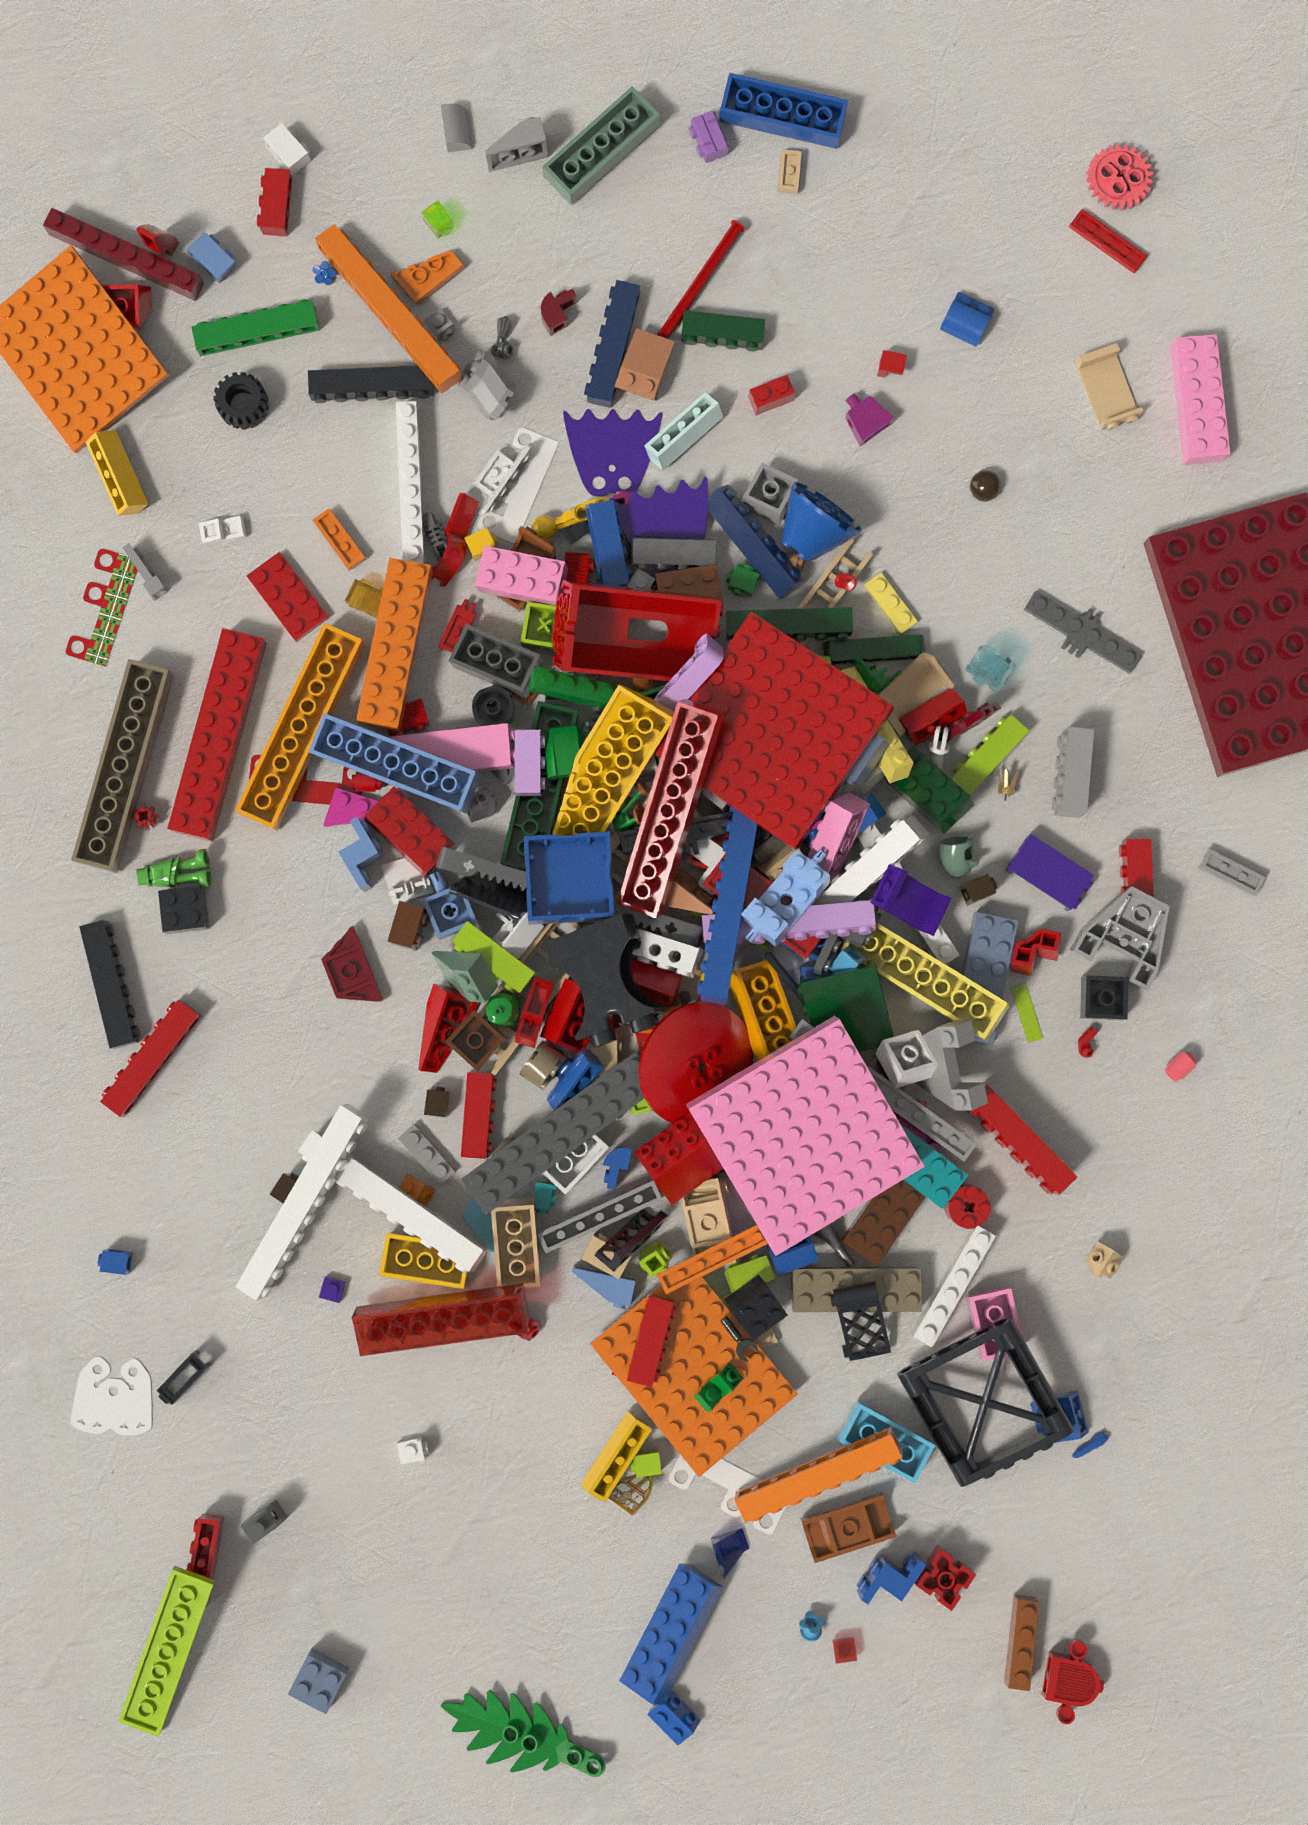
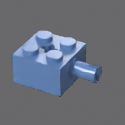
M442 871L436 872L439 881H437L434 873L429 875L436 893L422 900L438 939L442 940L457 934L467 921L473 926L479 925L470 901L449 893L450 888L447 887ZM449 907L453 910L456 909L453 917L446 915Z

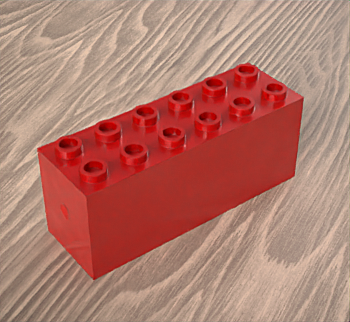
M691 1112L634 1152L671 1205L723 1169Z

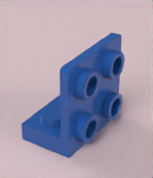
M1078 1390L1070 1391L1063 1397H1058L1057 1399L1074 1428L1072 1434L1058 1442L1081 1439L1089 1433ZM1032 1402L1030 1404L1032 1412L1041 1414L1036 1404ZM1035 1422L1038 1433L1044 1431L1042 1425Z

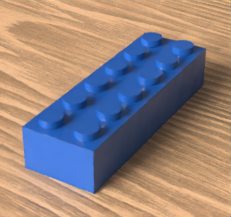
M729 72L720 108L719 122L837 149L848 100Z
M679 1563L619 1681L652 1705H664L724 1586L692 1565Z

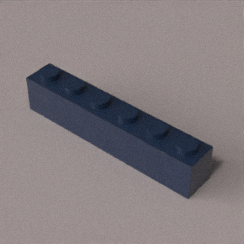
M616 280L615 287L611 286L609 298L611 303L610 306L606 305L604 318H607L606 323L601 325L599 337H602L601 343L596 344L594 356L597 357L596 362L591 364L589 375L592 376L591 382L586 383L584 395H587V403L608 408L612 407L616 391L615 384L624 360L640 297V285Z
M729 485L718 487L707 499V510L779 599L789 596L804 581L801 572L791 564L787 554L781 551L775 544L774 538L762 528V523L754 518L750 513L749 507L738 498L736 491Z

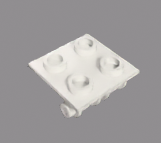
M405 858L381 865L393 905L398 904L399 901L405 902L433 893L428 875L424 877Z

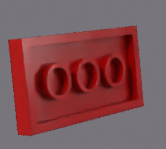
M280 551L246 575L295 642H298L329 619L328 615Z

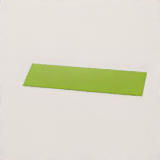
M1026 983L1011 987L1027 1042L1030 1043L1043 1039Z

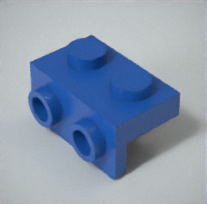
M672 1690L664 1705H655L647 1714L677 1746L690 1737L700 1723V1718Z

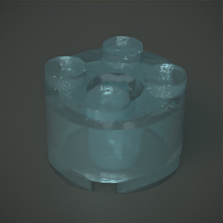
M983 645L977 650L965 670L974 675L972 679L977 684L983 685L985 683L989 685L990 689L999 693L1016 666L1008 657L1006 659L1001 657V652L997 649Z

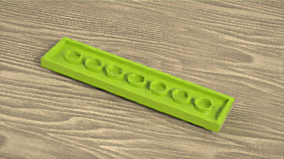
M174 1565L118 1722L159 1737L215 1580Z

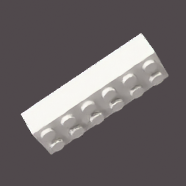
M914 815L908 818L906 816L901 819L899 818L890 826L892 828L891 831L882 833L875 840L876 845L873 844L860 853L861 859L853 860L844 868L846 872L844 871L840 875H836L830 881L831 886L829 885L825 888L813 905L856 902L883 877L889 864L896 866L930 835L929 832Z

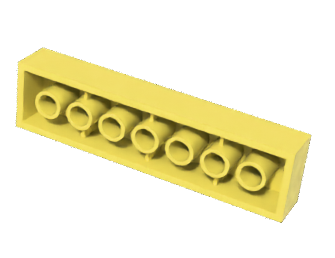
M879 923L876 926V931H872L873 935L869 944L865 943L862 949L847 942L841 948V950H844L851 945L866 959L863 962L864 966L867 965L866 961L875 959L880 976L952 1021L971 1020L974 1034L986 1042L1010 1007L1001 998Z

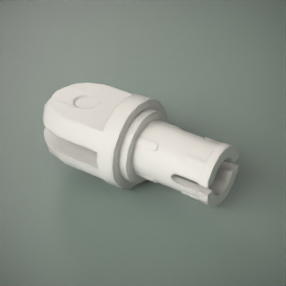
M937 726L934 741L929 743V750L932 752L931 761L935 765L937 763V767L942 770L944 754L948 753L950 745L947 744L949 729L947 727L944 728L942 741H939L941 726Z

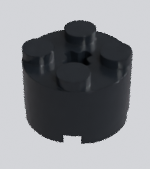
M490 686L476 693L472 701V712L480 726L506 723L510 725L515 715V706L510 694L505 689L499 686ZM497 705L498 710L491 712L489 707Z

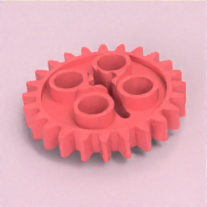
M1118 143L1115 149L1109 145L1107 152L1102 148L1099 154H1095L1089 164L1090 168L1086 172L1089 175L1086 182L1091 183L1088 190H1094L1091 197H1099L1097 203L1104 201V208L1111 204L1112 210L1119 206L1120 211H1122L1125 205L1128 209H1131L1133 204L1138 206L1140 200L1143 201L1146 194L1151 189L1149 186L1153 183V180L1150 179L1153 176V172H1149L1152 165L1145 164L1148 157H1140L1142 151L1136 154L1134 153L1135 147L1128 150V145L1125 144L1124 148L1121 149ZM1122 161L1126 166H1121L1118 162ZM1102 172L1108 173L1110 177L1103 176ZM1130 178H1135L1138 182H1132ZM1117 188L1121 193H1116L1113 189Z

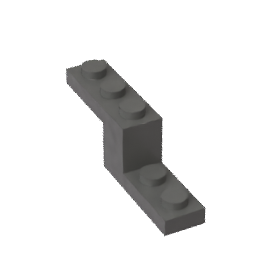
M874 905L877 926L882 914L879 913L880 908ZM855 932L844 937L837 936V934L829 935L814 965V973L822 976L824 971L828 972L832 960H830L832 952L836 953L841 941L839 939L862 949L865 943L869 944L873 933L861 935L859 932Z

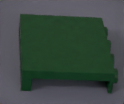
M875 959L866 961L867 965L809 979H804V976H800V984H797L799 996H804L805 1003H802L804 1015H809L810 1022L808 1024L814 1028L831 1017L836 1016L840 1019L858 1052L879 1048L882 1040L894 1037Z

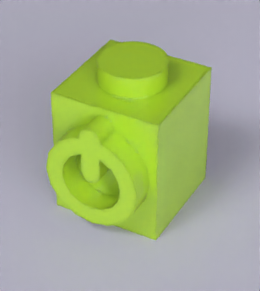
M656 1240L640 1251L639 1263L643 1270L647 1271L652 1278L669 1267L672 1253L665 1243H660Z

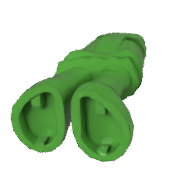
M205 848L199 849L194 858L181 860L180 856L176 859L173 857L169 860L159 861L146 865L145 868L137 869L138 885L172 888L173 886L176 887L179 883L200 882L202 887L210 888L212 883L210 869L179 873L183 869L209 867L208 853Z

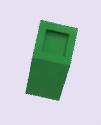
M729 1362L711 1377L693 1397L708 1413L713 1410L724 1396L731 1393L744 1378Z

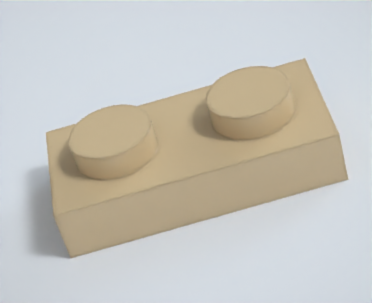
M781 150L777 192L798 194L802 151Z

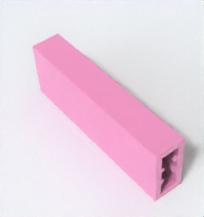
M508 723L388 737L476 772L515 768V729Z

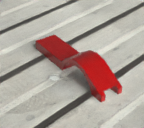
M459 493L444 531L448 538L445 553L440 561L432 567L433 574L431 580L434 578L440 581L439 586L445 587L464 560L466 553L465 537L479 505V501L465 493Z

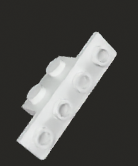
M528 444L523 446L514 461L496 450L475 479L473 485L489 496L479 510V515L489 514L495 506L493 502L495 498L503 495L507 489L505 486L509 479L513 480L519 470L516 468L520 462L524 463L530 456L528 451L531 447Z

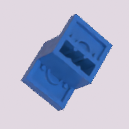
M916 1552L906 1556L902 1563V1566H904L902 1569L882 1555L878 1559L875 1557L869 1565L870 1571L866 1577L863 1575L857 1583V1592L860 1599L869 1604L878 1589L882 1587L897 1599L903 1601L926 1567V1563Z

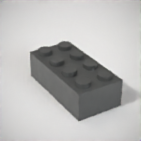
M468 624L465 625L448 660L453 668L526 699L530 694L528 689L531 671L537 667H543L545 662L540 654Z

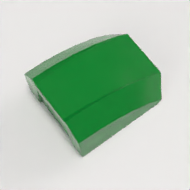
M578 726L551 728L545 735L548 780L570 777L575 757L586 740V732Z

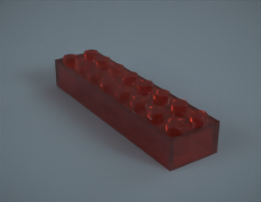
M524 1283L356 1306L352 1315L360 1356L529 1333L531 1325Z

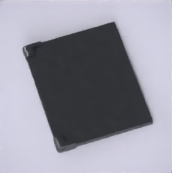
M480 872L472 877L464 876L449 889L450 894L482 905L517 921L522 919L523 915L528 912L527 890L525 892L522 891L521 886L514 889L513 883L509 887L505 886V880L498 884L497 878L491 882L489 881V876L482 879Z

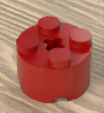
M962 1184L946 1204L944 1210L947 1217L956 1225L966 1229H973L977 1225L981 1226L988 1219L991 1213V1205L984 1191L973 1185ZM965 1202L971 1203L969 1210L965 1209Z

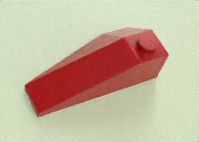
M139 284L102 285L132 326L142 327L152 309L151 287Z
M433 984L426 1005L418 1070L432 1073L439 1071L451 1052L450 1046L445 1041L474 1010L476 1011L478 1002L468 1001L451 986Z

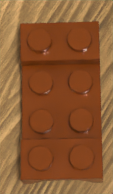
M882 1492L861 1498L862 1500L830 1511L818 1512L800 1518L814 1563L897 1537Z

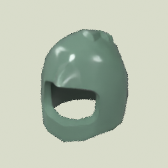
M957 836L941 841L939 853L946 873L951 876L960 877L970 872L972 868L979 864V861L973 855L974 836Z

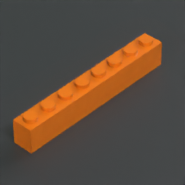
M889 1427L736 1491L734 1501L745 1523L751 1520L756 1522L768 1513H778L787 1505H797L804 1498L809 1496L811 1498L816 1497L822 1491L828 1488L831 1490L835 1489L845 1481H855L862 1474L867 1472L874 1473L886 1464L893 1465L902 1458L903 1449L892 1427Z

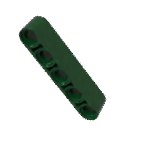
M904 635L826 641L823 643L824 656H830L831 665L854 663L853 660L855 658H859L864 662L916 659L925 652L924 635Z

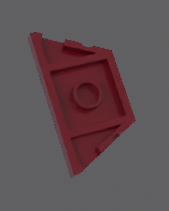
M987 702L977 708L976 711L972 710L962 716L963 718L952 724L953 728L948 731L947 743L976 727L1001 709L999 703L994 702L989 705Z
M351 926L344 936L321 959L337 999L382 1002L384 1000L355 927Z

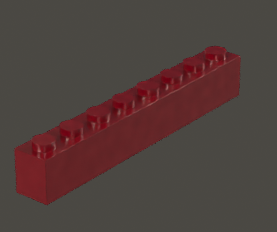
M52 207L43 223V227L50 236L191 300L196 301L203 288L204 282L200 274Z

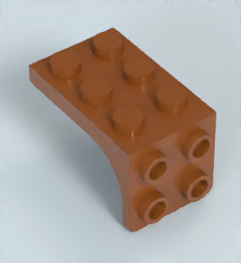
M520 526L517 540L511 551L557 559L556 551L553 547L554 544L547 538L542 540L536 536L537 533L532 528ZM494 595L519 612L527 603V601Z

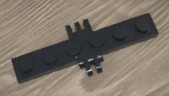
M733 812L693 818L684 845L686 856H691L690 847H693L694 855L699 854L698 840L729 835L730 832H726L728 819H732ZM639 828L619 832L623 854L632 853Z

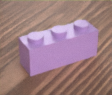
M515 730L516 796H541V790H545V777H541V769H545V756H541V748H545V736H541L540 730Z

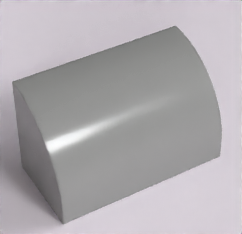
M442 104L441 111L447 151L455 152L472 149L466 109L458 104Z

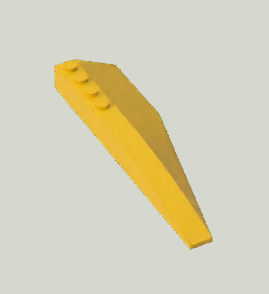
M618 685L575 757L553 835L571 836L579 833L606 831L671 725L674 711L647 696L623 685Z

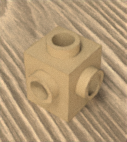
M1097 1242L1094 1249L1089 1253L1085 1264L1092 1268L1090 1272L1100 1278L1104 1275L1111 1279L1118 1271L1119 1264L1124 1257L1113 1249Z

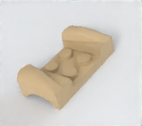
M723 1176L708 1179L681 1199L693 1256L733 1236L725 1201L731 1188L729 1181L725 1180ZM740 1257V1258H738V1259H736V1260H734V1261H732V1262H730V1263H736V1262L740 1261L742 1257Z

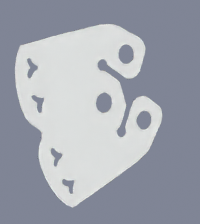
M101 1357L93 1358L80 1372L70 1423L81 1431L101 1434L108 1429H112L119 1435H138L152 1428L150 1375L140 1361L131 1359L121 1367L120 1371L121 1375L130 1384L134 1385L133 1390H130L129 1386L122 1379L108 1378L96 1388L94 1383L99 1382L110 1373V1365ZM95 1365H100L102 1367V1372L100 1374H95L93 1372V1367ZM131 1367L137 1368L138 1374L136 1376L129 1375ZM113 1386L118 1388L116 1396H111L109 1393V1389ZM83 1418L85 1425H83L82 1422L77 1421ZM96 1421H98V1423L102 1425V1426L96 1425L95 1427H93V1425L96 1423ZM139 1422H141L142 1424L145 1425V1426H140L139 1428H136V1427L139 1425ZM126 1423L128 1429L126 1427L121 1428L120 1426Z

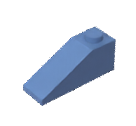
M573 1266L572 1272L607 1301L613 1303V1307L625 1309L626 1306L631 1305L636 1279L622 1276L617 1279L608 1273Z

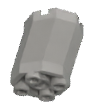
M479 349L473 358L475 361L472 365L468 363L462 372L464 376L459 384L462 389L469 393L483 415L493 421L500 416L508 405V397L512 398L517 384L507 377L493 355L486 350L482 351Z

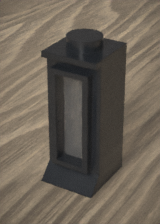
M197 1350L192 1352L156 1390L159 1393V1398L164 1403L175 1404L212 1365L209 1362L205 1364L197 1356L199 1354Z

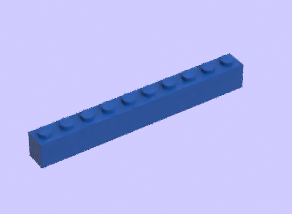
M730 807V812H733V817L728 819L726 832H730L729 839H724L723 845L726 857L721 859L719 871L723 872L722 879H717L716 892H719L718 899H714L712 912L716 913L714 920L710 919L708 932H712L711 940H706L705 952L708 953L707 961L703 960L701 973H705L704 980L699 981L697 994H701V1001L727 1005L742 919L741 914L744 908L758 827L757 824L732 807Z

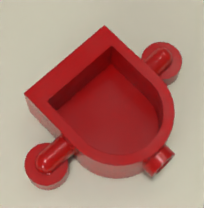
M1079 1639L1070 1642L1068 1650L1071 1655L1049 1651L1041 1692L1045 1700L1062 1703L1058 1707L1056 1715L1059 1721L1065 1725L1071 1724L1075 1719V1712L1071 1705L1086 1706L1092 1703L1099 1693L1102 1694L1104 1689V1680H1100L1093 1666L1083 1659L1087 1654V1647Z

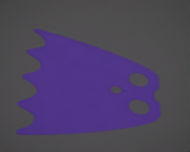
M587 409L579 420L572 419L566 411H563L573 459L582 483L589 494L592 496H605L611 493V483L612 493L618 491H627V493L633 490L637 491L650 462L644 445L658 434L662 412H659L653 420L646 421L639 410H635L627 420L620 419L614 409L602 420L597 419L590 409ZM610 465L615 466L616 469L614 472H610L608 470V467ZM595 477L604 478L605 486L602 489L593 487L592 481ZM620 478H629L631 486L625 490L619 488L618 480Z
M704 477L701 485L696 489H692L682 479L674 493H667L660 485H657L653 496L647 499L633 490L630 500L626 505H621L613 498H610L618 506L619 515L616 517L630 544L631 537L705 539L708 508L707 477ZM648 564V568H646L653 576H655V573L675 571V569L682 570L678 569L677 565H669V568L658 570L655 564ZM689 565V568L697 567V565Z

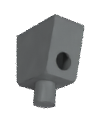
M274 1500L242 1523L241 1528L251 1543L255 1544L281 1525L288 1516L278 1501Z

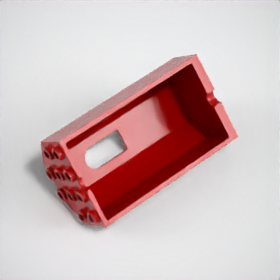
M563 580L561 588L564 589V592L558 594L555 608L552 648H554V652H557V655L553 656V665L562 671L670 681L694 655L695 645L704 634H708L714 640L719 638L721 631L719 617L723 614L722 600L706 595ZM629 619L662 621L667 626V635L661 641L627 638Z

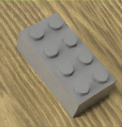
M1068 727L1062 732L1061 736H1058L1057 748H1060V753L1055 761L1058 777L1054 778L1053 788L1056 789V797L1052 799V810H1055L1054 816L1080 818L1088 811L1094 729Z

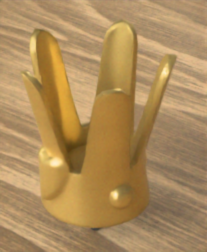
M998 769L999 784L997 791L998 794H1005V801L1007 795H1014L1015 793L1014 787L1019 771L1015 772L1009 786L1008 771L1006 769L1003 771L1001 784L1000 771Z

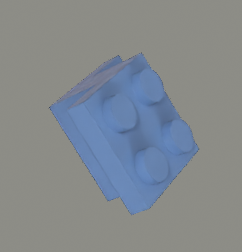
M358 817L350 820V823L360 839L338 853L359 888L366 892L372 888L369 884L372 882V879L364 868L383 858L380 853L383 849L375 837L371 838L370 834L373 832L364 819L361 821Z

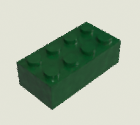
M912 745L907 750L913 761L909 776L889 783L886 776L884 778L890 787L939 831L945 834L974 806L973 801L964 789Z

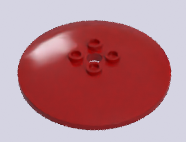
M710 1002L685 1004L662 1018L649 1034L642 1049L639 1062V1083L644 1099L649 1107L658 1116L674 1124L690 1112L686 1106L687 1103L753 1065V1050L750 1045L747 1027L733 1011L722 1005ZM705 1062L704 1070L699 1072L698 1067L700 1063Z

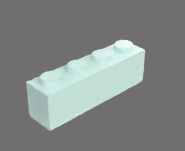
M704 392L644 445L649 459L660 469H666L723 418L719 403Z

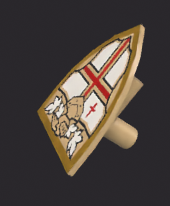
M636 1475L619 1481L608 1499L629 1515H635L647 1502L651 1494L653 1475L636 1478Z

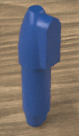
M1102 1432L1091 1438L1092 1440L1078 1448L1072 1457L1079 1458L1106 1443L1109 1439L1108 1436Z

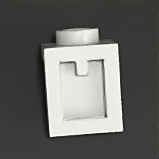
M423 1437L397 1442L401 1465L416 1461L423 1462L427 1459L426 1455H429L428 1443L423 1441Z

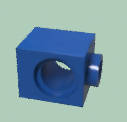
M112 1249L102 1250V1254L100 1253L98 1257L99 1272L129 1274L133 1252Z

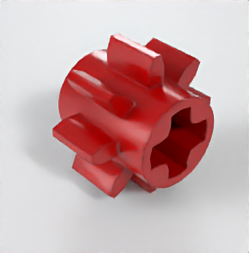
M142 804L141 809H134L136 816L132 817V820L138 821L137 828L140 829L144 825L145 830L149 831V826H157L155 821L160 815L153 813L155 811L153 806L147 809V806ZM144 814L149 817L147 821L142 817Z

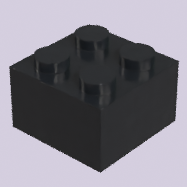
M198 885L158 890L163 933L174 934L209 929L204 887Z
M1089 975L1081 977L1080 1019L1128 1020L1129 977Z
M759 1274L724 1299L753 1341L788 1316Z

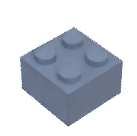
M311 1649L288 1695L327 1714L350 1668Z

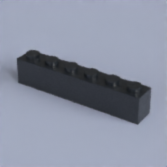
M418 366L308 370V394L311 401L316 403H325L327 400L346 402L347 399L367 401L369 398L383 401L391 397L405 400L414 396L426 399L429 396H434V384Z
M100 920L79 926L109 1049H117L139 1043L140 1031L138 1026L134 1025L133 1017H135V1011L133 1006L129 1005L128 997L130 996L128 985H124L123 976H125L123 965L119 964L117 956H120L118 945L114 944L112 936H115L113 925L109 924V921Z

